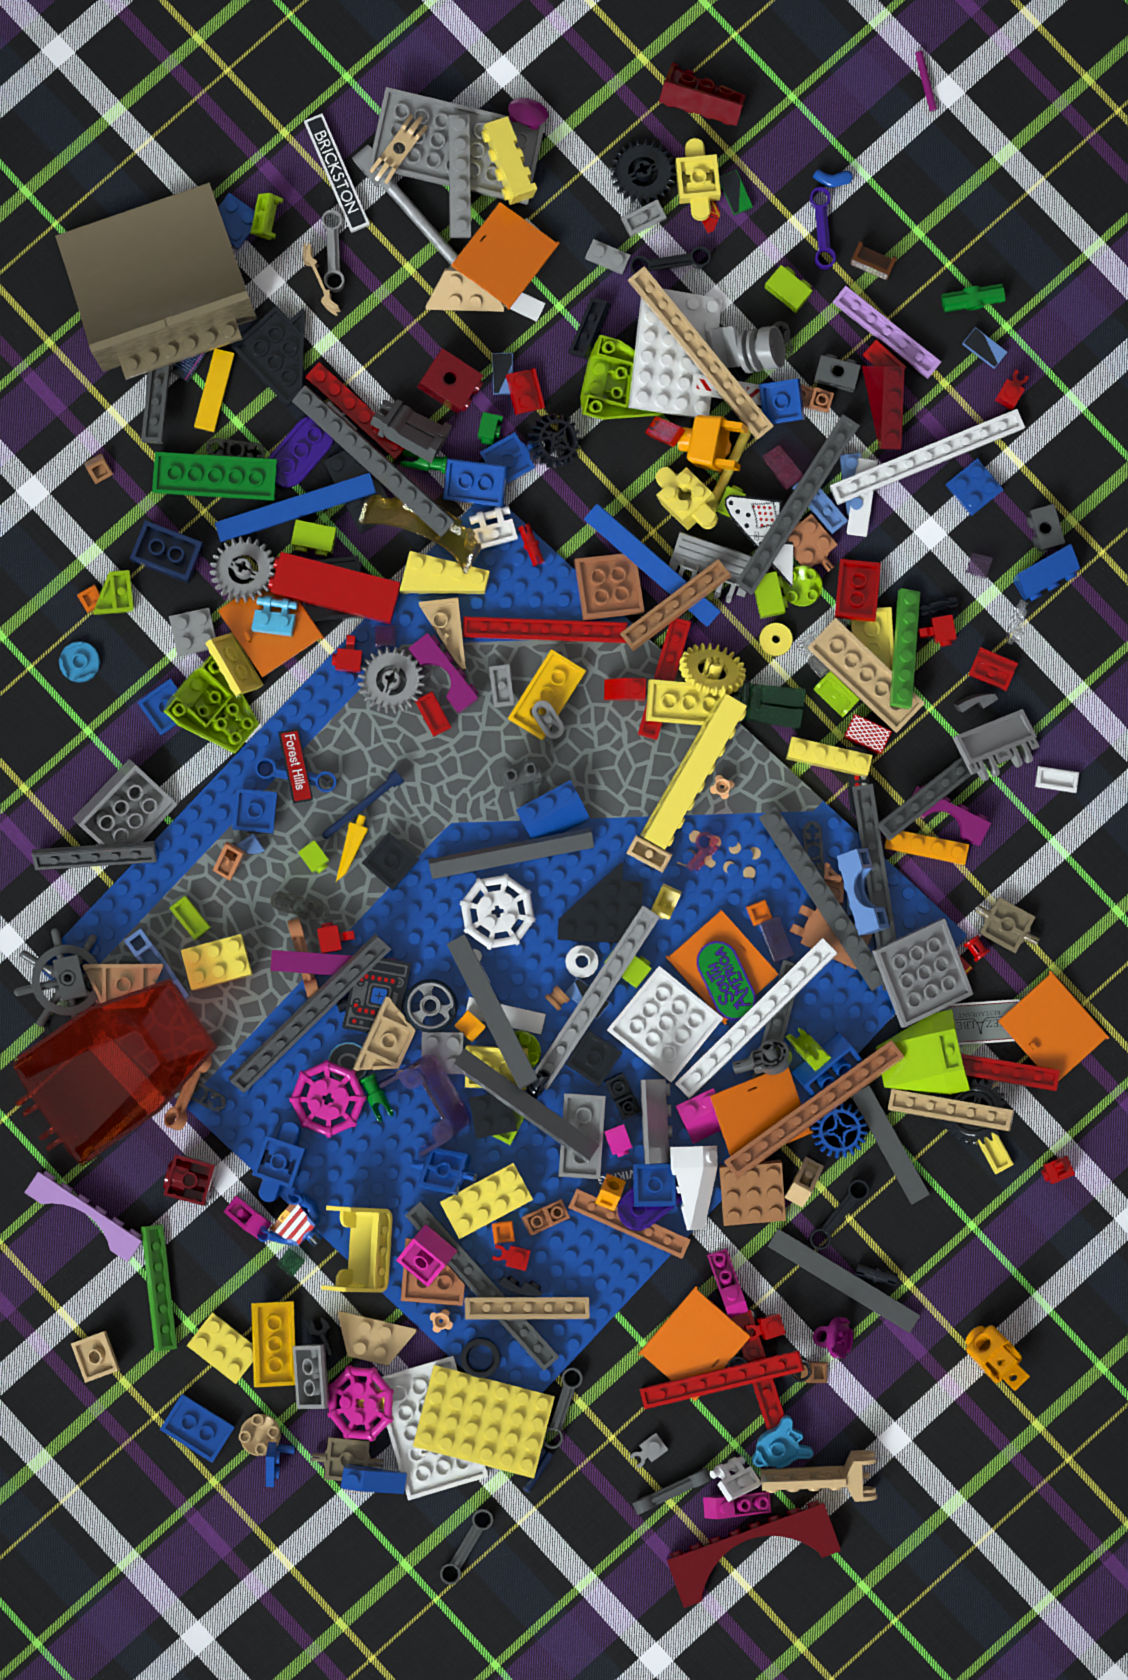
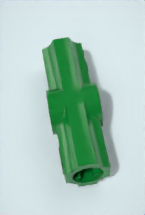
M1002 284L986 287L971 286L964 288L963 291L941 295L944 313L962 309L976 310L983 308L984 305L1005 302V292Z

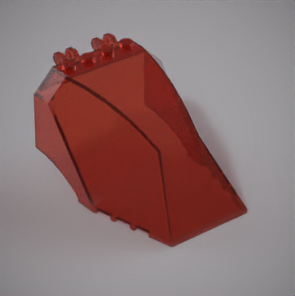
M170 978L88 1007L17 1056L12 1065L28 1094L16 1101L15 1104L21 1106L28 1099L32 1098L35 1105L24 1110L22 1113L24 1117L39 1108L52 1127L41 1134L39 1139L45 1140L53 1132L59 1138L48 1144L46 1149L50 1151L62 1143L71 1156L83 1167L158 1114L217 1049V1046Z

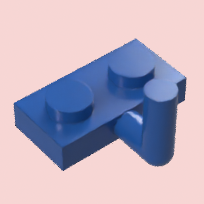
M268 1442L266 1453V1487H274L275 1479H279L280 1466H276V1464L280 1463V1453L294 1454L295 1446L280 1444L277 1446V1442Z

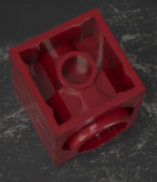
M442 348L417 385V388L458 414L461 410L465 411L473 400L470 398L471 394H476L484 383L481 381L484 375ZM444 376H449L453 383L447 384L444 381Z
M175 1154L174 1159L168 1165L163 1184L165 1188L164 1195L202 1206L209 1205L219 1165Z

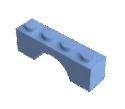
M868 848L855 849L837 856L838 868L842 873L844 889L849 898V907L853 913L855 928L858 934L870 935L890 928L885 908L872 904L865 893V879L873 869Z
M140 928L124 940L141 964H164L156 985L172 1008L175 1009L191 997L143 929Z

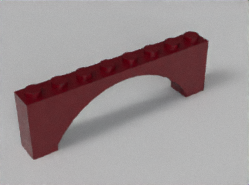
M818 1500L807 1503L806 1508L799 1510V1507L787 1510V1515L780 1517L779 1514L768 1517V1521L762 1524L756 1521L749 1524L748 1529L740 1531V1528L729 1531V1536L721 1538L718 1535L708 1539L709 1543L701 1545L699 1542L690 1545V1550L681 1552L680 1549L669 1553L670 1557L666 1559L683 1607L685 1608L703 1601L702 1593L715 1565L730 1549L749 1539L762 1536L791 1538L810 1546L819 1552L821 1558L840 1552L841 1549L824 1502L819 1503Z

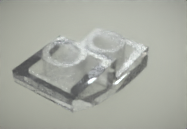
M1023 600L1018 602L1009 623L1007 643L1010 645L1014 641L1018 643L1024 633L1021 631L1024 625L1017 621L1018 619L1022 621L1028 612L1025 609L1028 603Z
M811 631L797 640L796 646L808 659V664L821 678L829 673L830 670L807 649L817 637Z

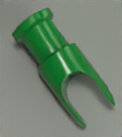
M408 450L403 451V455L414 457L417 461H402L400 463L402 467L423 471L436 470L441 471L442 474L446 473L448 456H436L431 464Z
M374 1073L360 1080L359 1083L363 1085L367 1093V1100L377 1120L382 1122L379 1103L385 1106L391 1117L394 1116V1112L384 1090L380 1089L375 1078L376 1074Z

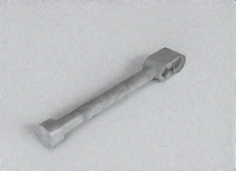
M366 145L352 157L353 161L376 187L381 185L448 261L450 264L449 268H453L451 265L458 257V254L392 179H390L388 184L384 183L390 172H385L378 181L375 178L380 170L376 169L373 173L369 172L371 169L369 168L372 148Z

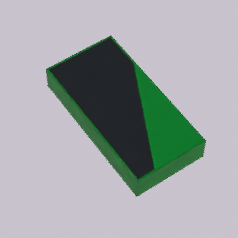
M737 170L719 177L720 186L733 216L753 208Z

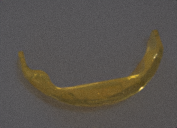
M380 495L371 496L364 502L358 520L361 524H383L402 528L432 540L456 558L465 574L468 573L481 550V543H478L474 537L476 533L471 528H465L461 525L462 520L453 514L445 511L456 522L444 537H440L396 496L394 498H382Z

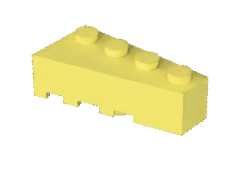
M508 116L484 124L483 131H481L482 138L485 143L488 142L490 148L488 150L491 162H495L497 167L495 174L497 180L502 181L504 199L508 200L509 204L512 205L533 198L537 187L535 183H530L531 172L529 167L523 166L524 155L520 147L516 148L515 146L517 138Z
M410 551L400 587V594H485L490 571Z

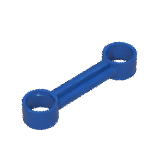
M262 758L256 763L255 770L260 778L268 780L277 777L288 780L286 768L276 765L271 759ZM269 761L273 765V773L269 776H263L259 773L258 768L261 763ZM324 771L320 774L308 772L310 785L317 786L321 792L330 793L336 788L337 780L331 772ZM321 776H331L334 780L333 786L329 789H322L319 785Z

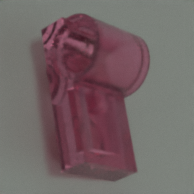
M780 445L763 456L764 461L775 473L784 489L787 490L803 477L801 471Z
M708 832L700 833L695 840V846L699 852L685 868L691 873L694 869L698 872L706 863L703 859L708 854L712 856L719 848L717 845L719 840ZM701 837L709 838L710 845L703 848L699 845Z

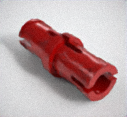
M530 524L519 527L518 531L525 544L523 547L529 554L532 566H537L538 562L539 565L544 563L545 560L538 547L539 541L535 539Z

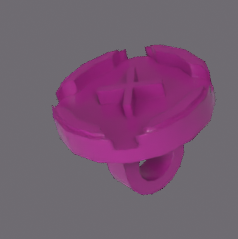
M835 1317L831 1320L829 1326L818 1327L813 1333L814 1343L819 1347L828 1348L833 1358L845 1359L847 1357L846 1353H850L853 1345V1331L848 1325L850 1321L845 1317ZM826 1332L827 1339L826 1341L821 1342V1334Z

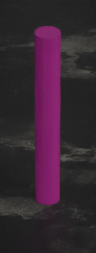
M923 51L915 52V57L929 111L933 112L937 110V105Z

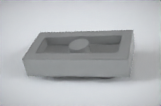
M658 200L621 217L630 237L667 219Z
M593 239L585 259L623 275L631 255Z
M509 664L489 667L494 708L515 706Z

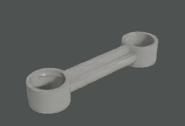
M328 210L322 216V224L327 231L328 272L324 276V284L330 292H339L345 285L344 276L340 272L339 230L343 225V220L338 211ZM331 214L339 218V224L332 228L325 224L326 217ZM334 274L339 275L342 279L341 285L336 288H332L327 284L328 278Z

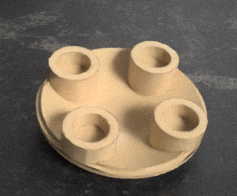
M254 1414L248 1418L242 1425L239 1434V1440L243 1448L255 1456L266 1455L268 1442H277L278 1446L281 1438L278 1423L272 1417L265 1414Z

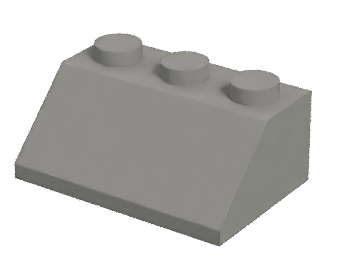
M325 1344L292 1346L297 1409L328 1408L329 1393Z

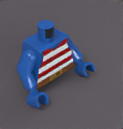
M294 1189L295 1196L288 1194L290 1205L270 1227L271 1231L269 1232L266 1226L260 1227L261 1231L265 1234H257L259 1241L266 1242L269 1240L280 1244L299 1246L307 1239L313 1246H316L323 1237L314 1230L320 1222L315 1202L304 1195H300L299 1189Z

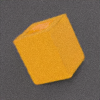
M468 1010L455 1024V1027L460 1032H464V1035L472 1043L486 1028Z

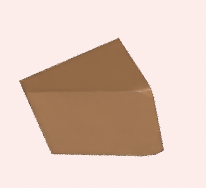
M102 454L84 463L95 484L113 475Z
M807 1361L812 1367V1374L804 1382L827 1383L828 1362ZM805 1365V1370L801 1371V1378L808 1375V1369Z

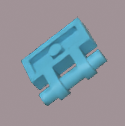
M272 596L257 597V605H264V609L255 610L251 627L252 631L293 637L296 616L289 614L290 609L297 610L298 602L291 601L290 598H283L281 600L273 599ZM272 607L282 608L281 613L271 612Z

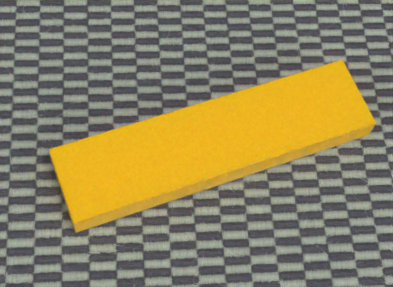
M214 349L194 425L195 428L215 432L235 353Z

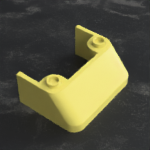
M326 1206V1210L340 1211L341 1224L351 1229L348 1269H341L338 1272L336 1286L321 1285V1290L384 1292L389 1283L393 1220L390 1210Z

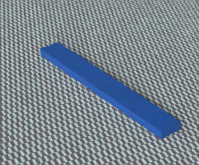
M367 473L215 522L220 542L223 543L232 538L235 539L377 492L371 473Z
M598 503L584 518L589 525L670 595L688 582ZM706 597L688 609L707 627L721 612Z

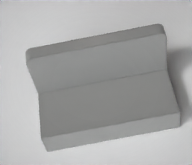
M736 326L706 330L705 335L708 346L725 367H740L741 364L737 354L738 334Z

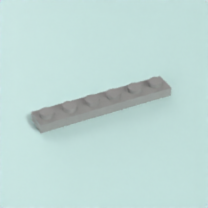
M449 115L450 238H470L469 115Z

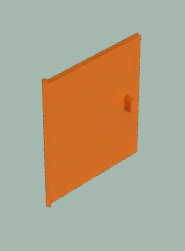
M500 202L451 266L506 305L509 310L560 243L553 241Z
M269 588V592L262 590L263 597L272 596L273 599L281 600L285 598L273 595L270 592L271 588ZM256 595L255 601L249 597L247 603L244 602L243 598L237 603L235 598L217 611L262 677L320 638L324 639L300 601H297V610L290 609L289 614L296 616L292 637L253 632L251 627L255 610L264 609V605H257L256 603L257 597L260 596ZM272 607L271 612L281 613L282 608Z
M721 910L674 953L665 957L705 1003L720 1016L722 1015L716 1009L697 968V956L703 946L713 941L729 944L735 950L755 995L779 975ZM723 1017L722 1022L726 1025L728 1019Z
M1049 971V975L998 1020L1000 1025L1036 1066L1060 1070L1058 1081L1102 1041L1110 1038L1052 971Z
M789 1067L779 1074H763L710 1095L730 1157L801 1106ZM807 1128L789 1142L797 1140L813 1132L812 1130Z
M695 1286L638 1353L640 1356L642 1354L671 1381L724 1368L751 1337L698 1291L697 1286ZM699 1396L694 1397L692 1399L696 1401L699 1398Z

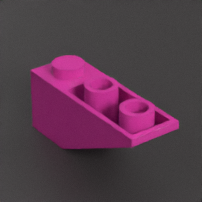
M727 1248L707 1255L728 1317L732 1318L748 1312L746 1301Z
M769 1492L746 1493L730 1502L727 1501L724 1495L703 1497L704 1516L708 1519H724L771 1513Z

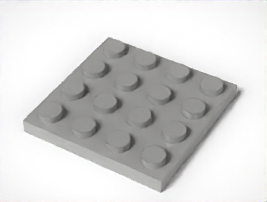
M945 918L938 919L872 951L901 1027H907L973 995Z

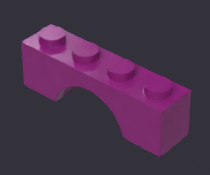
M427 633L411 645L408 650L417 659L421 667L436 665L448 673L451 685L446 698L460 715L479 700L477 697L479 692L472 683L470 685L466 683L464 672L459 667L455 669L451 664L454 660L447 651L444 653L439 648L441 643L434 635L430 637Z
M922 785L921 788L917 786L912 796L916 794L924 786ZM946 796L919 817L924 819L933 812L950 814L958 822L960 838L976 846L981 845L991 825L987 821L988 818L979 813L974 815L969 812L970 809L962 804L956 806L950 803L951 799Z

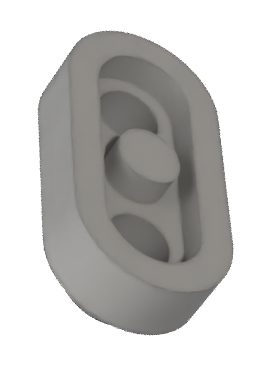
M547 701L535 703L532 708V714L544 734L550 739L560 738L564 732V725L551 704ZM539 709H546V714L540 715ZM553 725L558 728L555 733L550 731V727Z

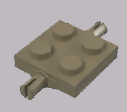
M998 897L995 905L990 910L978 904L974 911L985 917L984 925L979 934L1013 953L1017 952L1020 944L1025 940L1035 946L1040 938L1029 933L1035 917Z
M328 1437L325 1454L312 1452L311 1461L324 1462V1479L342 1481L345 1463L381 1468L382 1464L380 1463H383V1459L371 1458L369 1453L370 1441Z

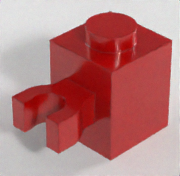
M1015 370L1013 373L1012 381L1006 380L995 399L996 402L1011 411L1025 390L1021 386L1029 378L1026 375L1022 381H1019L1016 377L1019 373L1018 370Z
M953 615L932 618L930 620L931 627L918 630L919 639L933 636L934 644H940V647L950 646L957 639Z
M347 635L346 649L337 648V653H333L332 665L335 666L336 671L361 673L360 667L362 666L363 652L362 650H355V636Z
M333 922L321 924V928L317 929L320 949L323 954L343 950L341 942L355 939L353 930L340 933L338 925H333Z
M1067 1155L1042 1165V1176L1045 1182L1049 1181L1050 1184L1075 1175Z
M495 1245L496 1249L502 1251V1255L500 1257L493 1256L492 1260H507L505 1266L526 1271L531 1250L513 1245L510 1246L509 1250H506L501 1245Z
M778 1313L755 1319L757 1325L749 1324L744 1326L745 1330H754V1335L748 1341L756 1340L759 1336L761 1339L768 1340L786 1334L781 1316Z

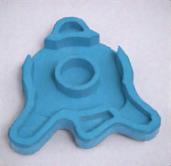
M785 1415L776 1427L767 1430L759 1437L755 1453L752 1456V1462L756 1467L772 1466L779 1469L790 1465L797 1459L812 1458L813 1450L809 1446L798 1444L803 1439V1434L801 1431L793 1428L792 1418L789 1415Z

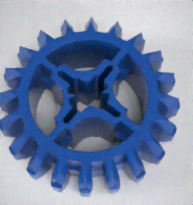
M844 1103L840 1104L839 1109L836 1107L818 1120V1126L811 1127L812 1130H818L817 1134H812V1138L819 1137L820 1139L815 1142V1145L823 1144L820 1149L821 1152L828 1148L827 1156H831L832 1152L835 1151V1158H839L840 1152H842L844 1158H847L846 1151L849 1150L850 1154L854 1155V1146L858 1150L861 1149V1146L857 1144L858 1141L862 1143L866 1141L864 1138H860L861 1134L867 1135L868 1133L867 1131H861V1127L867 1126V1123L860 1124L859 1122L864 1116H855L859 1112L858 1109L850 1112L852 1108L850 1104L846 1109H844ZM839 1113H844L851 1117L855 1124H843ZM833 1114V1127L822 1131L825 1120ZM838 1124L844 1128L850 1127V1129L842 1132L841 1137L838 1136V1133H829L837 1129ZM856 1130L854 1140L846 1146V1134ZM835 1136L840 1148L828 1144L824 1137Z

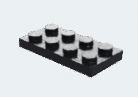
M346 450L324 460L335 484L370 473ZM372 474L377 493L345 503L360 534L397 516L380 481Z

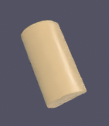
M638 835L635 836L627 851V854L662 873L673 855Z

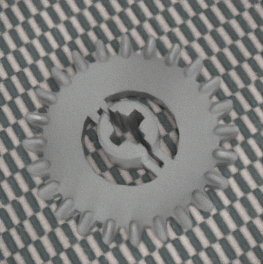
M241 536L239 537V543H236L232 538L231 546L224 542L225 550L218 548L220 556L213 555L217 562L210 563L215 568V570L210 571V574L216 577L212 578L211 581L218 583L215 586L216 590L223 589L221 591L222 596L228 594V600L233 599L235 596L237 603L241 598L247 603L249 597L255 601L256 595L263 597L262 590L269 592L267 584L269 585L270 577L275 576V573L271 572L275 570L273 568L274 565H272L275 557H269L272 551H265L266 544H262L259 547L258 539L252 544L250 537H248L246 543H244ZM242 556L251 557L258 564L259 570L258 572L254 571L249 560L245 558H239L235 562L233 560ZM246 566L247 570L240 572L239 568ZM229 568L234 570L235 575L240 580H248L249 578L254 580L248 584L236 583L229 576Z
M386 647L384 654L378 649V656L371 653L372 661L365 659L364 661L368 666L360 667L365 672L358 675L359 678L364 680L359 682L358 686L365 687L360 691V694H367L364 701L372 700L370 707H374L377 704L378 712L383 707L386 714L389 713L390 708L396 714L399 707L405 712L404 705L412 708L411 700L418 701L415 695L423 694L418 689V687L425 686L424 683L419 681L425 678V675L418 674L423 670V667H416L418 664L417 659L411 661L412 653L406 657L405 649L400 654L397 647L394 648L393 653L390 652L389 647ZM393 666L392 670H387L382 675L384 690L381 692L377 687V675L383 668ZM402 669L407 679L406 686L397 695H390L391 690H395L400 686L399 671ZM394 674L396 683L392 682L388 687V680L386 678H391Z

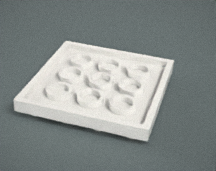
M659 966L607 1031L668 1081L672 1082L722 1021L723 1017Z

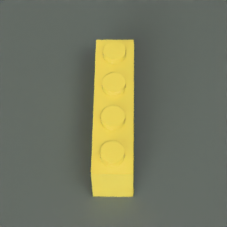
M791 737L786 759L867 777L872 755Z

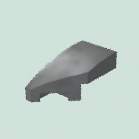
M976 694L955 702L954 706L960 712H964L976 703L984 709L998 700L995 694Z

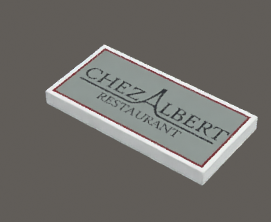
M1020 999L957 1003L938 1012L953 1010L959 1045L1014 1041V1039L1000 1025L998 1020L1014 1007Z

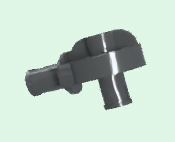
M779 1039L763 1042L757 1050L751 1051V1055L748 1058L733 1061V1070L735 1074L754 1069L756 1074L764 1072L768 1075H776L789 1067L792 1061V1053L784 1041Z

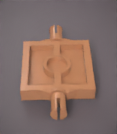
M810 514L803 521L798 522L786 542H793V557L800 565L812 568L814 565L821 563L829 572L835 566L832 565L827 557L838 545L814 516Z

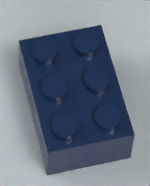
M145 520L130 559L134 563L190 584L204 549V544Z

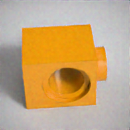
M607 1174L595 1204L614 1211L626 1181Z

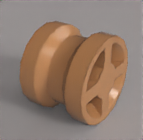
M557 985L553 988L551 994L544 996L558 1011L564 1003L570 1001Z

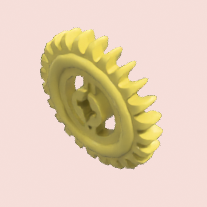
M701 643L700 648L696 644L693 646V649L689 647L683 653L679 662V669L685 681L691 683L692 688L697 687V691H704L705 694L712 693L713 696H716L717 693L723 696L725 693L732 694V692L738 691L745 681L746 669L743 668V662L739 663L740 657H736L733 660L734 652L726 655L727 647L720 652L719 644L715 650H712L711 643H709L707 649H705L703 643ZM705 663L703 671L700 673L698 666ZM723 669L726 673V677L721 680H718Z

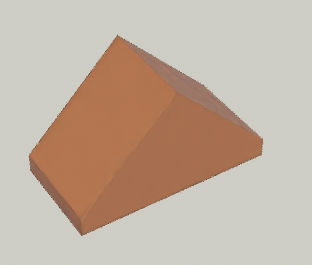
M227 841L212 871L230 881L247 853Z

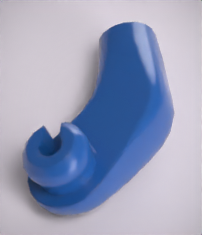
M818 169L813 178L828 188H834L851 183L853 174L845 170L831 175Z

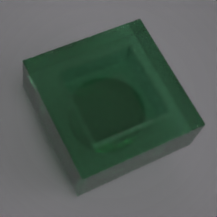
M289 1248L276 1265L293 1277L306 1260Z

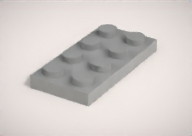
M564 1093L563 1119L598 1143L599 1147L587 1163L561 1145L560 1177L600 1179L606 1096Z

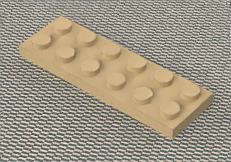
M836 618L807 647L815 657L895 733L925 704L913 692L912 707L910 709L890 706L892 671Z

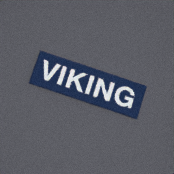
M633 1166L600 1173V1179H595L596 1188H601L607 1174L626 1182L633 1181Z

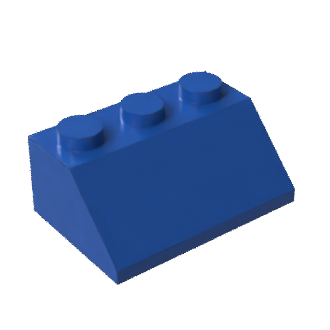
M1070 544L1014 577L1013 582L1024 601L1029 598L1031 601H1034L1042 596L1040 592L1045 589L1051 591L1060 586L1058 582L1066 579V581H1069L1077 576L1076 572L1080 569L1073 547Z
M571 780L516 809L531 839L564 833L590 819Z
M840 1033L822 1046L831 1059L816 1072L806 1061L792 1072L811 1097L818 1094L863 1061L852 1045Z

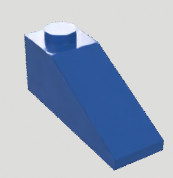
M345 1463L341 1489L404 1494L407 1473Z

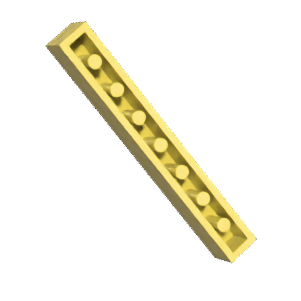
M726 693L718 697L640 836L663 849L672 844L676 829H680L685 821L684 815L695 804L694 798L696 794L703 790L705 786L704 781L707 775H711L716 766L714 763L717 758L723 755L727 740L734 736L736 732L735 726L738 721H742L745 717V709L747 707L745 704Z

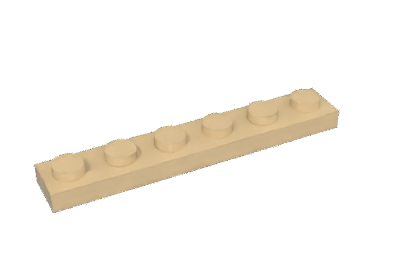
M895 1089L891 1090L888 1110L1009 1132L1011 1131L1014 1111L1010 1109Z
M489 1297L464 1299L465 1320L590 1318L589 1297Z

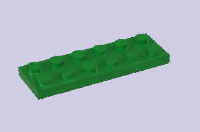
M155 452L152 493L275 501L278 460Z

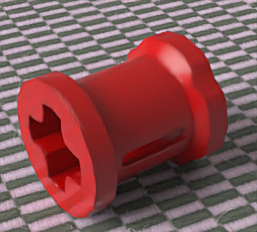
M976 935L963 945L973 954L975 962L990 952L989 948L986 949L979 940V935Z

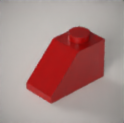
M646 678L604 680V700L645 702Z

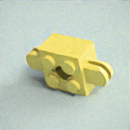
M693 138L686 143V157L676 158L679 204L690 203L693 218L703 221L710 216V201L720 200L717 154L705 155V146L702 140Z
M668 467L658 470L655 477L662 490L656 495L661 505L687 530L695 523H698L705 529H711L717 524L718 517L712 509L718 503L714 494L687 467L678 475Z

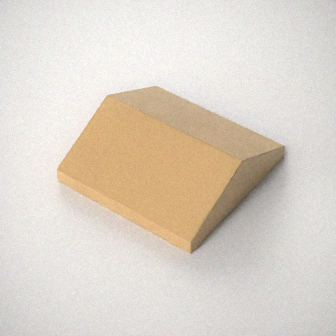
M106 1331L71 1343L85 1383L120 1370Z

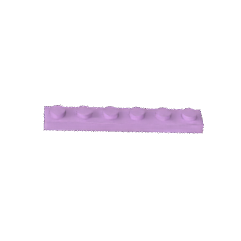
M847 286L834 299V305L927 379L941 364L940 360Z

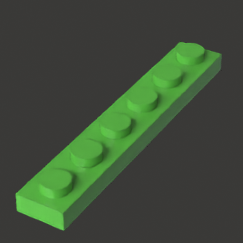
M901 588L898 590L890 706L910 709L913 698L920 592Z
M163 1224L141 1227L155 1352L177 1349Z

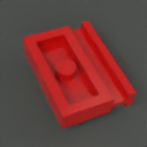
M535 368L506 375L515 415L545 408Z
M980 647L968 675L1003 691H1007L1018 663Z

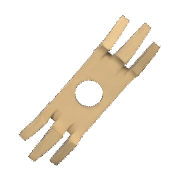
M410 114L388 147L369 171L371 173L376 170L382 161L385 162L375 178L376 181L391 166L393 168L384 183L388 184L404 158L428 127L424 125L416 136L413 135L423 119L422 116L407 131L406 127L413 118V115ZM400 142L405 146V151L402 154L394 152L393 146L395 143Z
M304 243L303 261L306 266L313 268L324 293L321 302L328 311L337 316L336 312L341 311L338 305L332 301L330 290H326L316 269L319 265L313 259V248L310 243L308 245Z

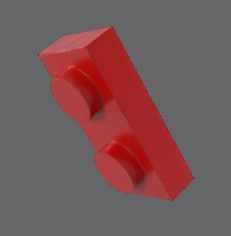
M877 340L862 355L873 366H898L906 368L902 362Z

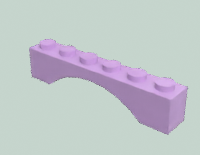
M48 1171L37 1173L24 1193L41 1204H64L84 1212L103 1231L110 1251L125 1261L130 1262L143 1243L140 1233L132 1228L130 1231L124 1228V1223L118 1218L114 1217L111 1219L106 1216L107 1211L97 1205L94 1208L88 1204L90 1201L82 1194L75 1195L71 1192L73 1188L64 1182L60 1185L54 1181L56 1177Z

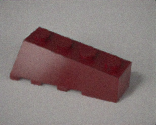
M672 62L664 81L659 99L660 103H664L668 107L683 109L688 113L702 115L707 119L722 121L726 125L737 126L746 95L724 85L717 87L713 80L708 78L700 79L694 76L695 72L689 69L686 72L678 69V64Z
M862 366L879 449L900 450L902 444L904 367Z

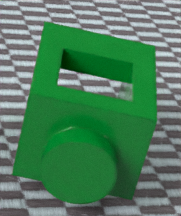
M483 412L478 431V439L481 440V443L493 445L495 437L499 438L501 426L498 423H503V416Z

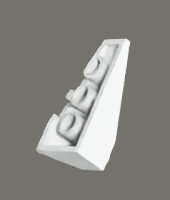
M717 1146L670 1147L672 1174L676 1175L678 1181L676 1189L677 1193H681L683 1201L681 1208L687 1230L705 1229L718 1167Z

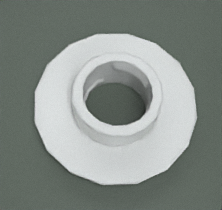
M576 946L567 954L566 967L575 977H589L597 969L598 956L589 946ZM579 956L587 957L588 965L584 968H579L576 964V958Z

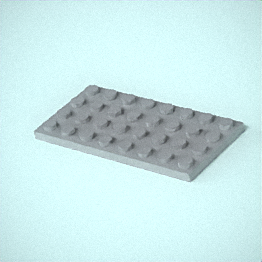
M386 87L369 168H372L410 114L413 115V118L406 127L407 131L422 116L423 119L413 135L416 136L424 125L428 128L412 147L394 174L449 186L448 116L469 115L470 192L504 199L502 181L497 180L495 174L497 167L495 162H491L488 150L490 148L488 142L485 143L483 141L481 131H483L484 124L507 116ZM509 119L517 138L515 146L516 148L520 147L523 152V166L529 167L531 172L530 183L532 184L545 125L541 124L538 129L533 130L527 125L512 122ZM398 142L394 144L393 150L397 154H402L405 151V146ZM382 161L376 169L380 170L385 162ZM390 166L386 172H390L393 167ZM529 199L524 200V201H521V202H518V203L527 205Z

